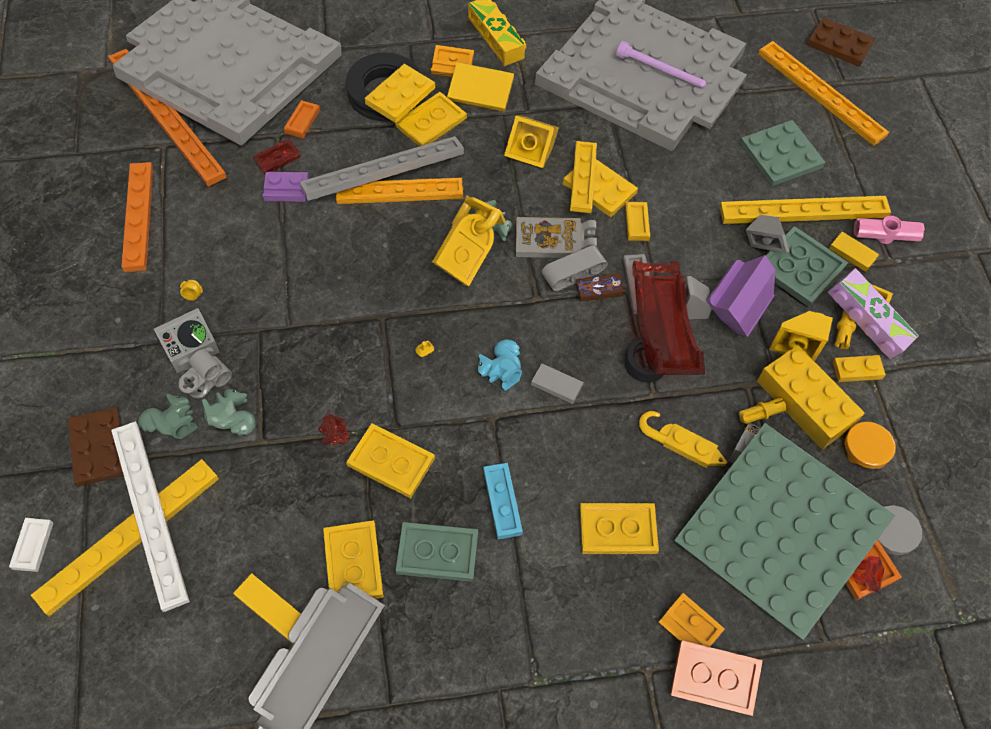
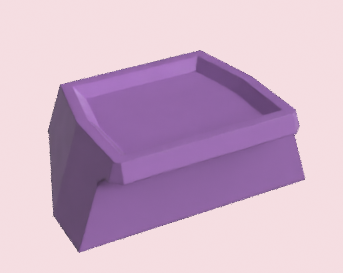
M766 255L745 263L736 260L731 264L707 299V303L718 317L736 334L748 337L774 298L775 268Z

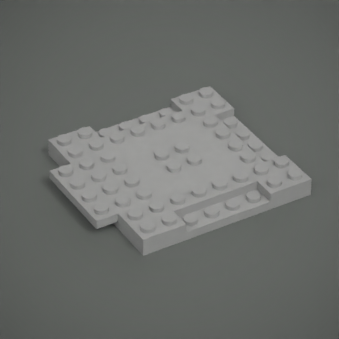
M172 0L126 35L127 41L136 47L114 63L113 69L116 78L242 146L342 54L340 42L312 28L304 31L250 4V0H196L195 2L191 0Z
M598 0L594 6V11L561 50H555L536 72L535 85L670 151L675 149L693 122L711 129L746 79L747 74L733 68L743 55L746 43L714 28L708 33L644 4L645 0ZM622 41L630 43L634 50L705 80L706 86L700 88L631 57L623 59L616 56L617 49Z

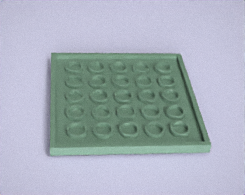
M764 423L674 542L798 638L804 640L896 515Z

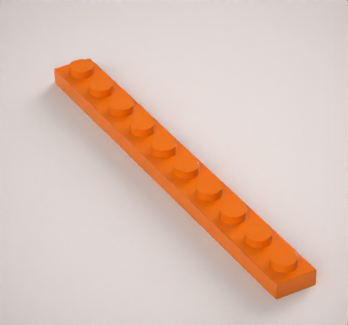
M124 49L108 56L111 64L116 63L129 51ZM129 85L208 187L226 178L225 171L175 109Z

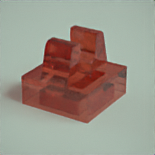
M332 414L322 418L323 424L318 430L321 433L327 434L321 440L322 443L327 445L344 444L350 440L344 419Z
M869 556L867 560H862L857 567L860 570H865L863 574L853 573V578L856 583L867 587L869 591L880 592L885 569L880 557Z

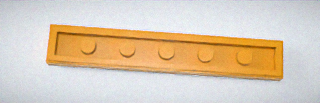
M462 178L372 181L337 192L336 201L337 204L463 199Z

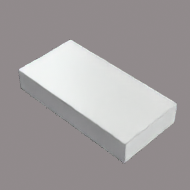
M25 518L9 565L12 570L38 572L53 526L51 520Z

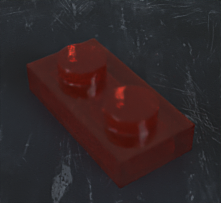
M289 138L254 155L253 159L265 175L266 172L280 168L300 158L301 155Z

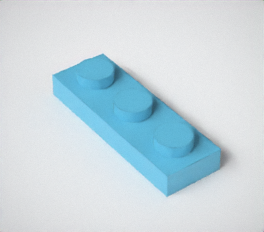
M508 463L483 467L497 539L522 535L523 530Z

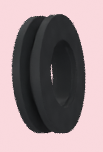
M375 53L361 58L352 65L346 77L348 99L351 106L356 112L366 118L377 121H391L365 104V97L370 94L365 89L366 85L377 78L390 77L403 64L421 73L419 68L410 59L395 53Z

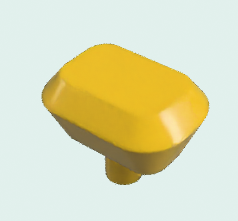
M424 341L416 347L415 351L420 357H424L434 351V346L429 341Z

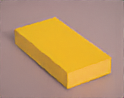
M626 202L625 212L628 241H649L650 229L647 202Z
M844 232L840 233L829 248L865 272H867L879 256L878 253Z

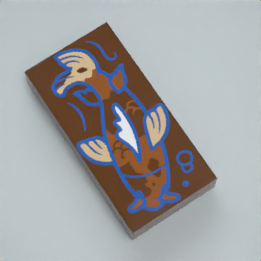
M619 273L576 279L575 284L580 302L618 297L624 294Z

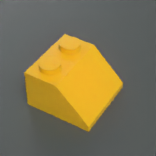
M515 116L504 156L544 168L553 149L559 127L524 116Z
M808 311L781 324L769 350L785 354L798 345L815 362L828 341L833 318L822 313Z

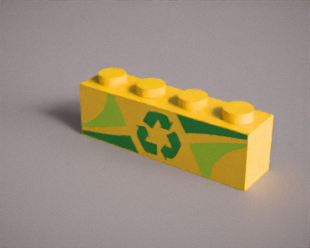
M475 0L468 3L469 20L504 66L525 58L526 43L524 39L520 38L516 29L509 24L506 16L499 11L495 2H492V0Z

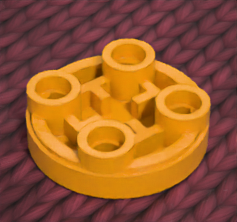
M873 422L858 423L849 430L845 437L847 458L851 463L865 468L881 469L895 454L894 439L889 431L879 424Z

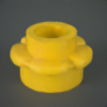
M195 280L183 281L180 284V294L187 300H196L203 292L202 287Z

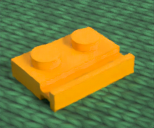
M436 45L431 74L453 77L457 62L468 65L473 64L474 50Z
M684 593L659 621L679 641L683 640L710 647L725 630Z

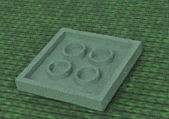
M793 120L742 137L740 145L771 187L819 170L826 163Z
M794 226L785 235L789 252L770 251L766 257L775 268V284L810 307L846 268L848 262Z

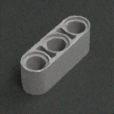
M592 245L549 263L543 268L542 274L552 290L559 291L575 284L576 279L588 278L605 270L608 263L598 248Z

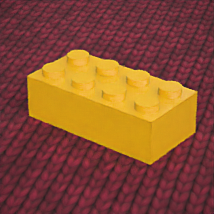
M798 345L766 366L757 380L773 399L779 397L783 399L782 401L786 404L785 412L821 450L849 431L865 414Z

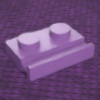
M266 172L263 193L264 201L306 202L307 198L301 190L300 181L309 179L308 172Z

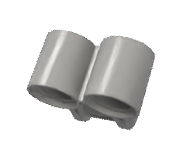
M202 349L194 353L190 358L189 364L192 367L180 378L179 388L184 393L190 394L193 398L201 399L214 386L222 387L231 379L232 372L216 356H212L207 350Z

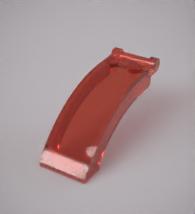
M634 261L632 270L635 280L639 327L643 345L653 370L657 375H704V353L699 349L690 326L685 298L684 276L680 274L679 262L642 263V261ZM643 272H669L671 276H644Z

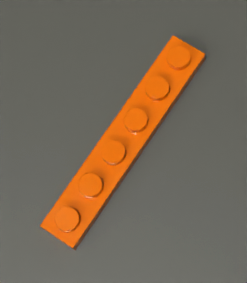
M151 162L130 164L122 254V269L124 272L147 270L153 165Z

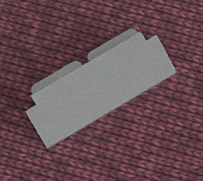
M344 582L338 593L331 588H318L288 634L292 645L288 650L281 648L276 652L248 697L249 703L253 705L252 709L261 714L254 728L310 729L385 605L349 582Z

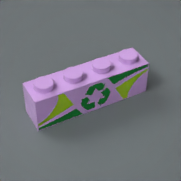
M856 268L828 291L850 318L860 326L865 334L873 340L889 359L905 351L919 336Z

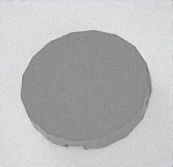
M895 505L885 506L884 508L896 516L878 538V541L885 552L899 556L910 553L918 547L922 540V528L919 520L913 513L903 507Z

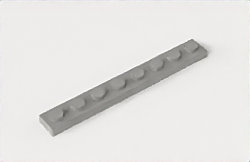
M454 136L300 181V187L309 201L463 155L464 147Z

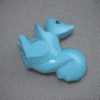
M508 339L499 341L494 348V354L497 357L494 360L479 354V375L489 376L490 383L500 378L503 381L502 389L505 391L515 385L522 375L521 363L517 357L520 354V347L517 343Z

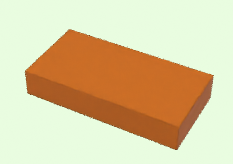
M301 100L285 125L284 132L303 139L320 112V106Z

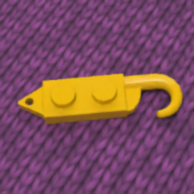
M648 411L640 417L639 427L646 436L664 444V447L705 468L708 466H726L727 461L717 449L718 445L677 424H667L660 432L651 428L647 424V419L652 416L660 417L658 412Z

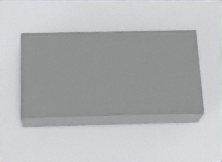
M541 364L531 385L574 404L584 382Z

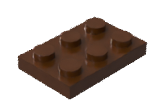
M823 17L807 45L860 67L876 38Z
M117 407L68 418L74 484L77 487L124 476L111 431L122 426L120 411Z

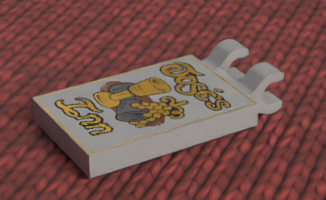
M517 217L516 257L563 258L592 245L597 247V238H587L584 240V236H595L596 221L588 220L581 223V218Z

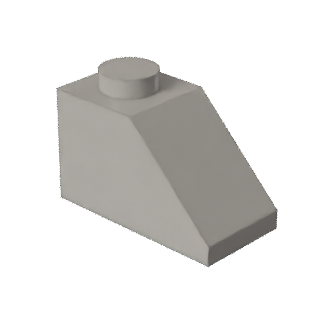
M760 215L746 229L751 247L782 253L789 252L779 217Z
M692 276L686 277L680 295L685 320L708 319L711 310H713L707 303V299L710 296L709 287Z

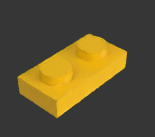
M880 355L835 358L832 362L838 382L881 380L886 375Z

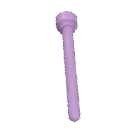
M622 41L617 49L616 56L623 59L631 57L700 88L706 86L705 80L634 50L630 43Z

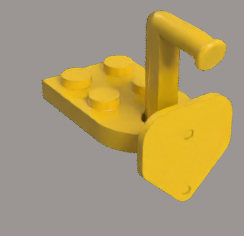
M466 196L464 203L452 221L450 232L432 263L462 284L469 286L493 244L494 232L492 227L495 224H504L506 222L502 211L479 199ZM471 208L476 211V214H468V213H469V211H470Z

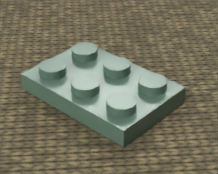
M403 522L396 574L473 582L478 529Z

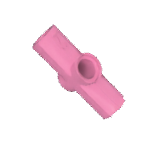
M887 216L883 220L857 218L854 223L853 232L856 237L876 238L881 243L890 244L893 240L921 241L925 229L924 223L901 221L895 216Z

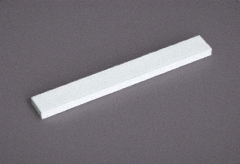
M135 421L111 431L161 610L166 612L190 601L139 426Z

